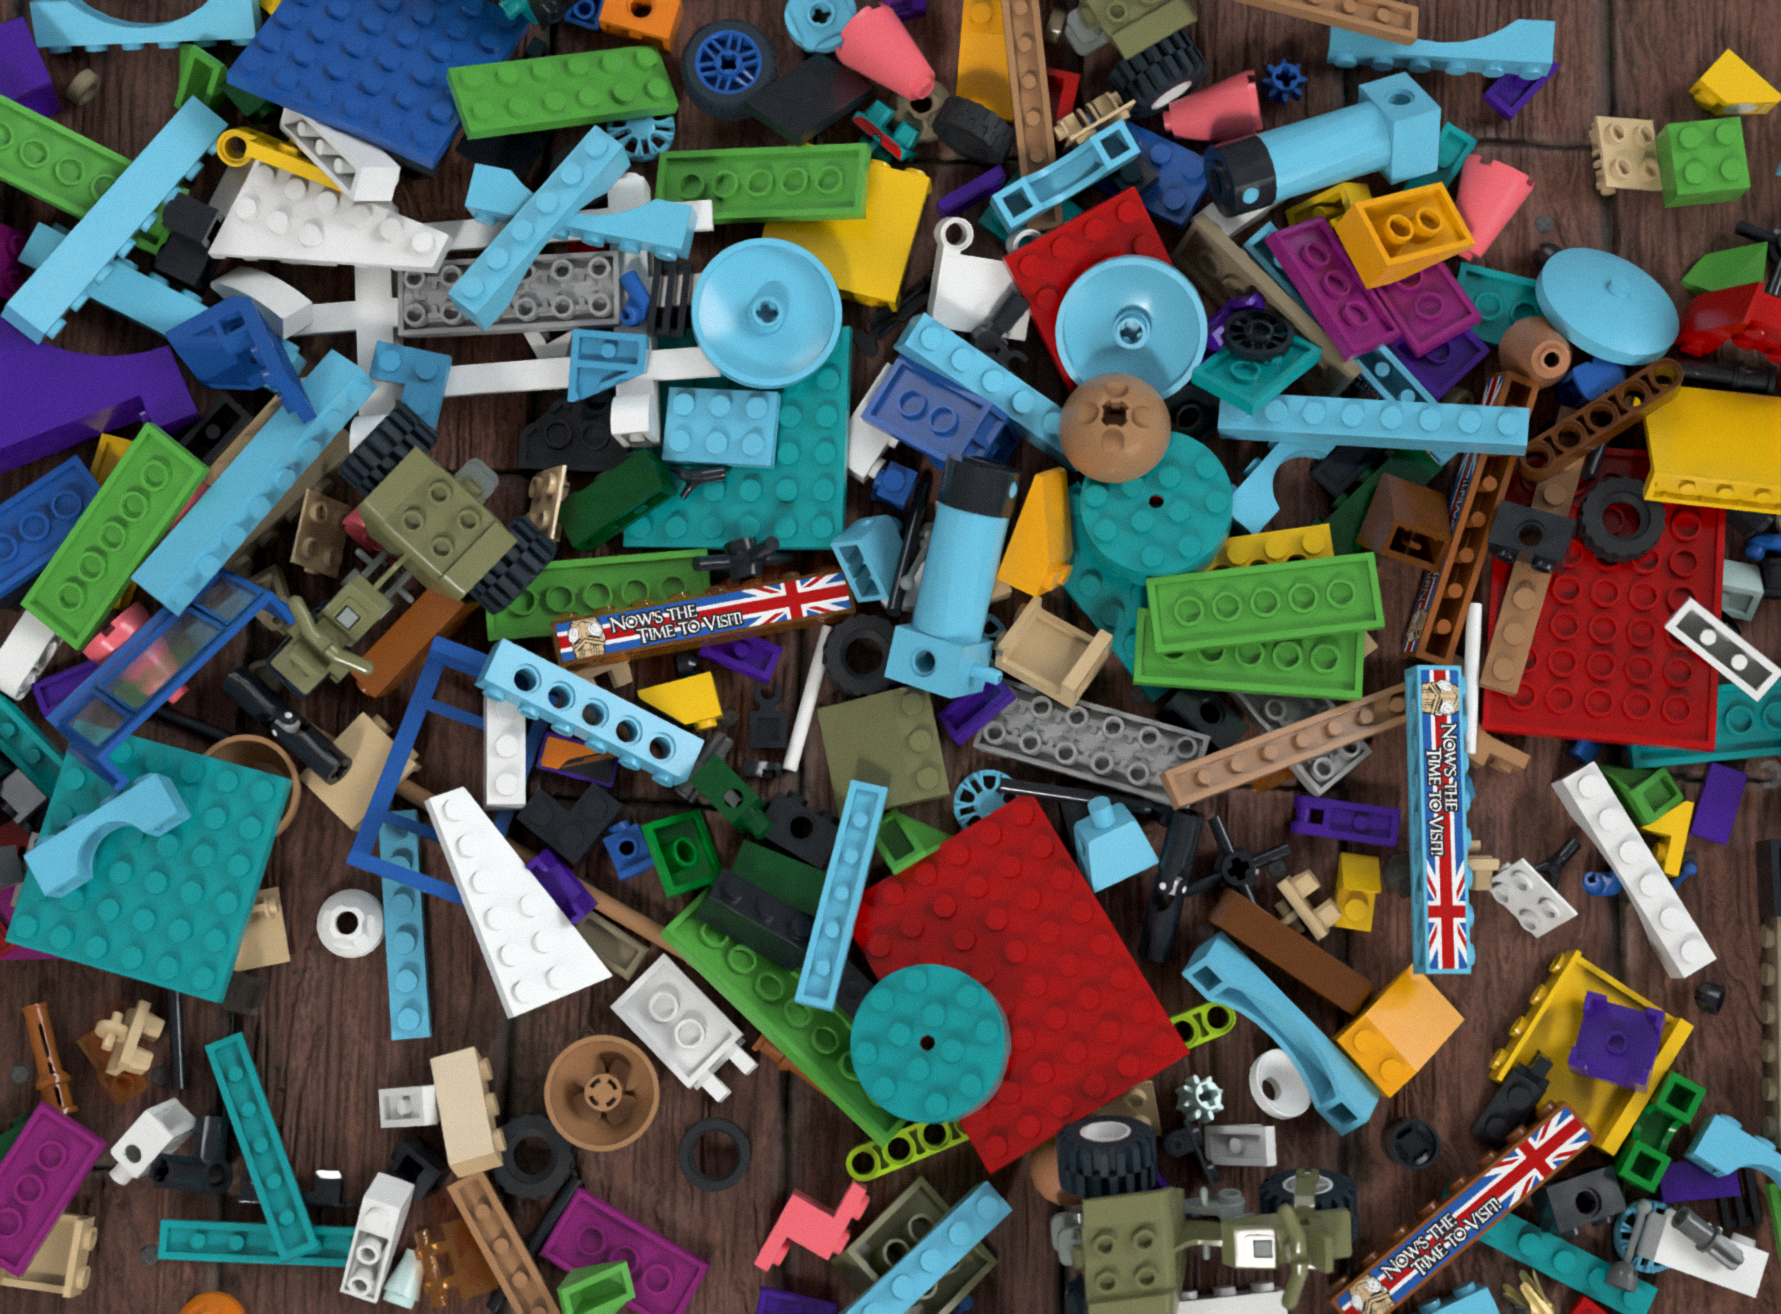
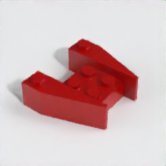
M1760 281L1699 294L1687 304L1679 323L1678 336L1673 344L1680 346V350L1689 356L1706 357L1727 340L1732 339V343L1735 346L1745 350L1755 349L1767 355L1768 360L1781 365V299L1763 292L1765 283ZM1781 368L1775 384V388L1781 390Z

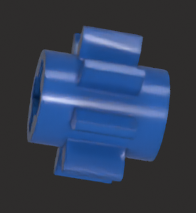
M1282 58L1280 65L1276 68L1273 65H1267L1265 74L1269 78L1262 79L1260 83V88L1267 89V102L1272 100L1280 102L1281 107L1284 108L1290 98L1295 101L1300 100L1302 92L1298 88L1304 87L1307 82L1306 77H1300L1299 68L1301 64L1298 63L1294 66L1288 64L1286 59ZM1278 79H1284V84H1285V85H1289V86H1288V87H1283L1282 81H1280V80H1278Z

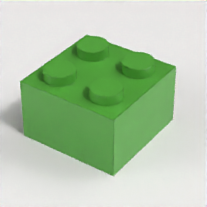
M1740 117L1667 124L1655 137L1665 208L1737 201L1751 188Z

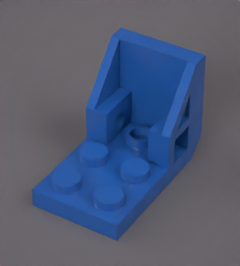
M232 295L165 332L169 343L204 388L256 390L267 384L272 391L276 389L281 391L277 395L288 414L295 411L304 424L317 417L284 345L250 297Z
M901 354L895 360L860 416L865 423L925 454L930 463L942 473L944 472L947 455L949 454L977 455L1008 464L1022 441L1009 415L995 404Z

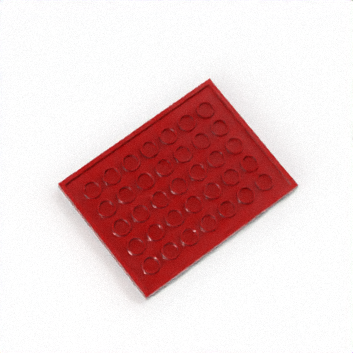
M1607 448L1595 480L1586 481L1581 476L1579 477L1568 518L1577 519L1580 505L1589 491L1599 482H1605L1607 478L1629 476L1631 479L1638 478L1645 484L1651 469L1648 451ZM1518 456L1504 500L1530 507L1536 484L1528 483L1520 477L1518 472ZM1532 456L1526 460L1527 464L1531 467H1542L1543 459L1541 457ZM1617 502L1609 505L1604 510L1602 522L1605 529L1611 535L1623 538L1633 535L1638 530L1640 518L1634 507L1627 503ZM1662 502L1663 509H1666V517L1664 518L1666 525L1661 534L1662 536L1647 554H1644L1642 558L1636 561L1633 559L1623 564H1620V562H1606V559L1594 556L1590 549L1587 550L1585 548L1582 538H1579L1578 532H1576L1563 573L1553 571L1551 574L1517 694L1515 697L1483 688L1481 730L1490 733L1713 752L1716 743L1719 671L1664 628V624L1689 596L1721 621L1726 509ZM1493 554L1491 555L1485 659L1513 564L1495 559Z
M1020 795L938 845L941 848L896 876L891 874L865 890L852 935L879 982L891 973L909 966L920 964L943 965L959 970L976 979L994 995L1001 1005L1010 1027L1012 1043L1011 1055H1009L1007 1069L1002 1079L1003 1082L987 1104L972 1115L959 1120L989 1174L997 1172L1053 1138L1065 1125L1086 1118L1191 1054L1034 796ZM934 1038L928 1042V1050L934 1047Z

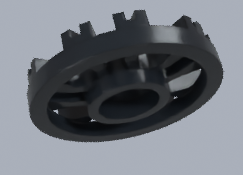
M1259 308L1245 309L1234 313L1224 323L1223 342L1226 344V350L1231 355L1237 353L1244 356L1245 362L1250 360V363H1254V359H1261V364L1265 363V361L1271 363L1273 357L1279 355L1285 357L1286 353H1289L1290 347H1292L1294 338L1293 326L1287 318L1277 312ZM1252 317H1261L1264 318V321L1252 320Z

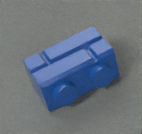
M1595 357L1591 361L1572 368L1558 383L1553 385V392L1560 405L1579 410L1625 381L1626 370L1623 364Z

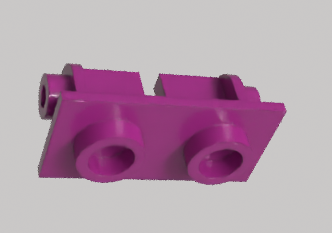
M1 223L0 303H2L3 299L9 301L24 285V265L17 259L26 245V233Z

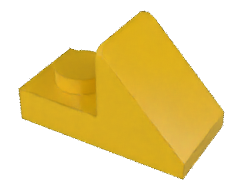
M1679 802L1656 822L1636 827L1639 833L1660 838L1659 843L1656 842L1651 853L1667 878L1679 876L1694 802Z
M1340 852L1334 902L1342 911V915L1331 927L1371 932L1375 894L1381 893L1379 857Z

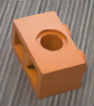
M604 0L598 20L602 33L644 45L656 44L658 49L672 52L684 11L681 0ZM645 7L651 10L650 14L646 17L639 18L634 16L635 11L639 8Z

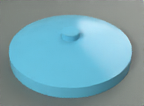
M776 238L744 240L720 252L701 273L691 303L693 333L705 358L716 370L730 380L758 389L787 387L808 378L816 372L834 349L842 324L840 294L827 268L817 257L803 247Z
M1590 248L1566 249L1551 256L1537 277L1535 285L1536 297L1547 320L1568 341L1595 357L1623 365L1649 364L1663 357L1678 336L1679 317L1668 294L1650 275L1621 257Z
M1121 255L1108 258L1091 266L1072 283L1058 311L1055 337L1061 362L1066 372L1078 386L1084 381L1100 374L1111 372L1127 373L1149 383L1164 400L1179 391L1192 378V371L1200 365L1206 349L1208 327L1205 308L1197 290L1178 269L1164 261L1149 256Z

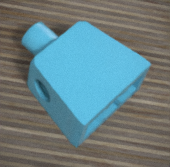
M880 515L860 518L845 529L842 535L837 536L830 543L857 602L889 599L902 546L900 535L903 532V524L895 517Z
M1095 797L1087 805L1090 816L1077 821L1073 826L1078 868L1094 893L1159 863L1138 822L1123 803L1111 805L1108 797Z

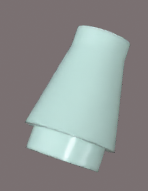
M406 1248L404 1256L382 1288L386 1290L383 1300L412 1310L415 1300L419 1301L425 1263L428 1256Z

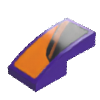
M544 731L534 768L612 788L619 764V757L609 752L605 754L595 752L585 746V741Z

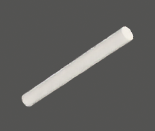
M1470 603L1466 615L1464 677L1467 689L1466 695L1463 698V713L1466 714L1468 720V729L1464 736V751L1467 754H1476L1482 621L1481 603Z
M822 625L782 767L788 771L797 772L825 672V667L822 665V650L827 636L834 629L830 626Z

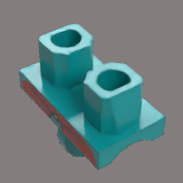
M879 99L866 112L857 111L851 119L874 139L872 141L868 136L863 135L858 143H868L872 148L871 160H881L889 164L892 157L885 151L887 149L900 161L907 159L909 162H913L918 155L913 148L916 146L922 132L910 122L903 120L893 133L886 126L896 111L888 103Z

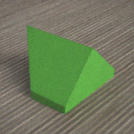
M181 43L179 52V90L174 106L180 110L190 97L194 95L216 113L227 98L219 87L227 79L226 72L228 68L226 65L197 45Z
M1768 241L1704 254L1679 283L1694 296L1759 281L1763 283Z
M1596 764L1635 828L1656 822L1684 799L1665 767L1660 769L1630 770L1629 766Z
M895 808L882 816L875 846L892 874L896 876L940 849L941 847L938 845L953 836L908 817Z
M625 1260L571 1269L557 1288L563 1314H616L627 1301L636 1298L628 1264Z

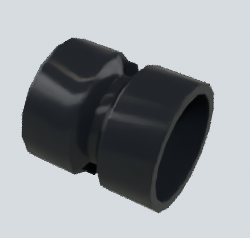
M1398 1117L1390 1121L1384 1127L1380 1137L1384 1155L1392 1163L1411 1170H1423L1431 1166L1437 1160L1441 1150L1440 1137L1436 1129L1427 1122L1411 1117Z

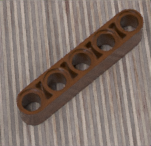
M1670 358L1656 360L1529 441L1525 456H1519L1518 472L1520 477L1531 484H1539L1548 480L1673 400L1679 392L1684 377L1681 365L1676 360ZM1659 375L1668 376L1672 379L1673 384L1669 386L1660 385L1656 382L1655 377ZM1633 395L1640 399L1641 404L1629 406L1624 403L1623 398ZM1595 416H1603L1608 419L1610 424L1605 427H1598L1590 419ZM1563 436H1570L1577 440L1578 444L1574 447H1564L1558 440ZM1532 456H1538L1545 460L1546 465L1541 468H1534L1527 464L1526 460Z
M1230 888L1224 890L1206 919L1212 926L1223 931L1227 936L1353 1018L1356 1017L1374 987L1373 983Z

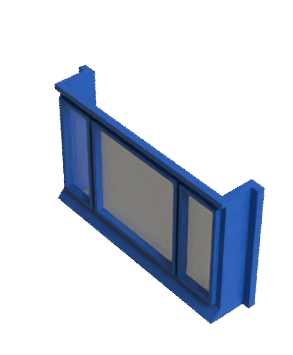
M222 566L179 616L163 606L61 702L46 719L71 743L65 750L119 792L130 780L107 757L261 609L290 625L295 623L296 620L288 604L278 599L271 590H265Z

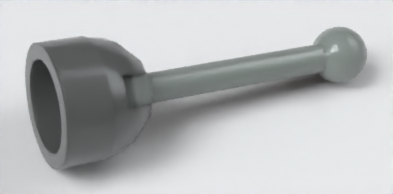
M924 523L921 527L917 544L919 553L908 574L903 576L899 582L900 587L904 590H911L914 587V577L927 555L934 523Z
M1640 1199L1636 1204L1638 1214L1623 1261L1612 1264L1604 1280L1605 1284L1613 1288L1633 1294L1638 1284V1273L1631 1264L1645 1216L1652 1210V1204L1647 1199Z

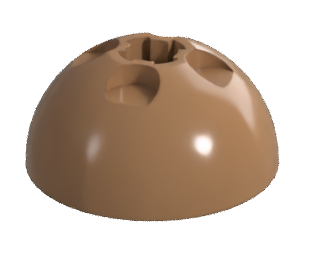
M1104 373L1084 381L1066 400L1059 419V440L1067 459L1082 474L1106 483L1128 482L1147 474L1163 458L1171 437L1170 415L1163 398L1149 383L1127 373ZM1116 411V412H1120L1121 414H1116V413L1111 414L1110 412Z
M243 734L223 739L203 754L293 780L275 838L289 826L300 805L301 780L295 763L282 747L267 738Z
M610 1035L586 1037L564 1049L550 1067L544 1089L546 1110L556 1130L575 1146L597 1152L620 1149L638 1139L651 1124L657 1111L660 1096L657 1073L646 1054L633 1043ZM609 1079H611L610 1082H611V1083L614 1085V1087L617 1088V1089H614L613 1086H612L610 1083H608Z

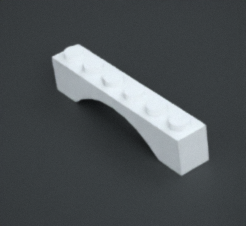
M1595 761L1583 764L1552 782L1553 789L1570 816L1596 845L1618 877L1640 917L1650 946L1670 978H1686L1716 960V956Z

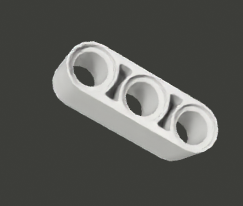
M27 609L0 648V691L16 701H20L32 689L31 684L38 680L63 642L60 636Z

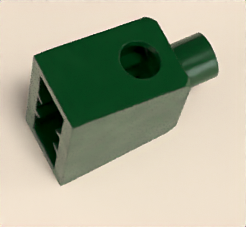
M716 753L688 780L741 834L748 829L758 840H761L773 829L775 824L764 814L768 806Z

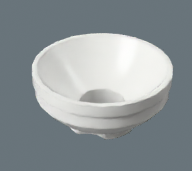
M346 889L335 893L323 903L317 917L319 938L329 951L338 956L357 958L367 955L379 946L385 936L384 908L381 902L372 894L359 889ZM346 911L354 913L358 918L357 929L351 934H343L337 928L338 917Z
M1270 1050L1253 1062L1249 1074L1250 1090L1255 1102L1264 1112L1276 1119L1284 1120L1295 1118L1308 1109L1312 1100L1309 1091L1299 1072L1283 1050ZM1263 1080L1268 1081L1273 1086L1275 1091L1274 1100H1270L1264 1094L1262 1089Z

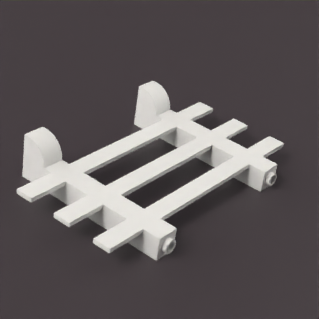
M624 173L607 192L608 208L579 210L577 213L603 215L620 213L640 207L651 201L650 186L644 176H639L637 173ZM711 199L675 202L691 205L698 216L695 232L714 231L713 203ZM371 201L373 204L399 214V208L392 201ZM474 219L422 223L452 237L454 241L448 252L486 249L507 225L506 223L497 222L496 226H488L478 223ZM568 236V240L551 238L547 244L579 242L582 239ZM610 244V251L618 250L620 252V278L624 274L635 270L651 296L654 272L653 253L640 250L639 255L628 254L620 251L618 246ZM370 266V269L355 267L356 301L312 304L313 323L292 336L357 332L358 366L369 377L377 340L403 346V337L398 336V271L389 267ZM701 273L693 274L690 305ZM677 275L673 307L680 304L683 275ZM663 276L660 308H663L665 304L668 276ZM620 282L621 310H624L629 296ZM648 314L646 320L641 325L631 327L621 322L620 326L614 328V332L647 335ZM650 336L647 373L616 386V396L613 398L611 405V434L625 449L662 446L659 381L719 377L721 373L709 363L699 347L658 350L657 337ZM570 357L451 366L444 398L568 388ZM306 377L299 378L301 383L306 379ZM372 380L378 388L359 408V416L354 417L351 423L349 437L350 453L396 406L400 405L404 386Z

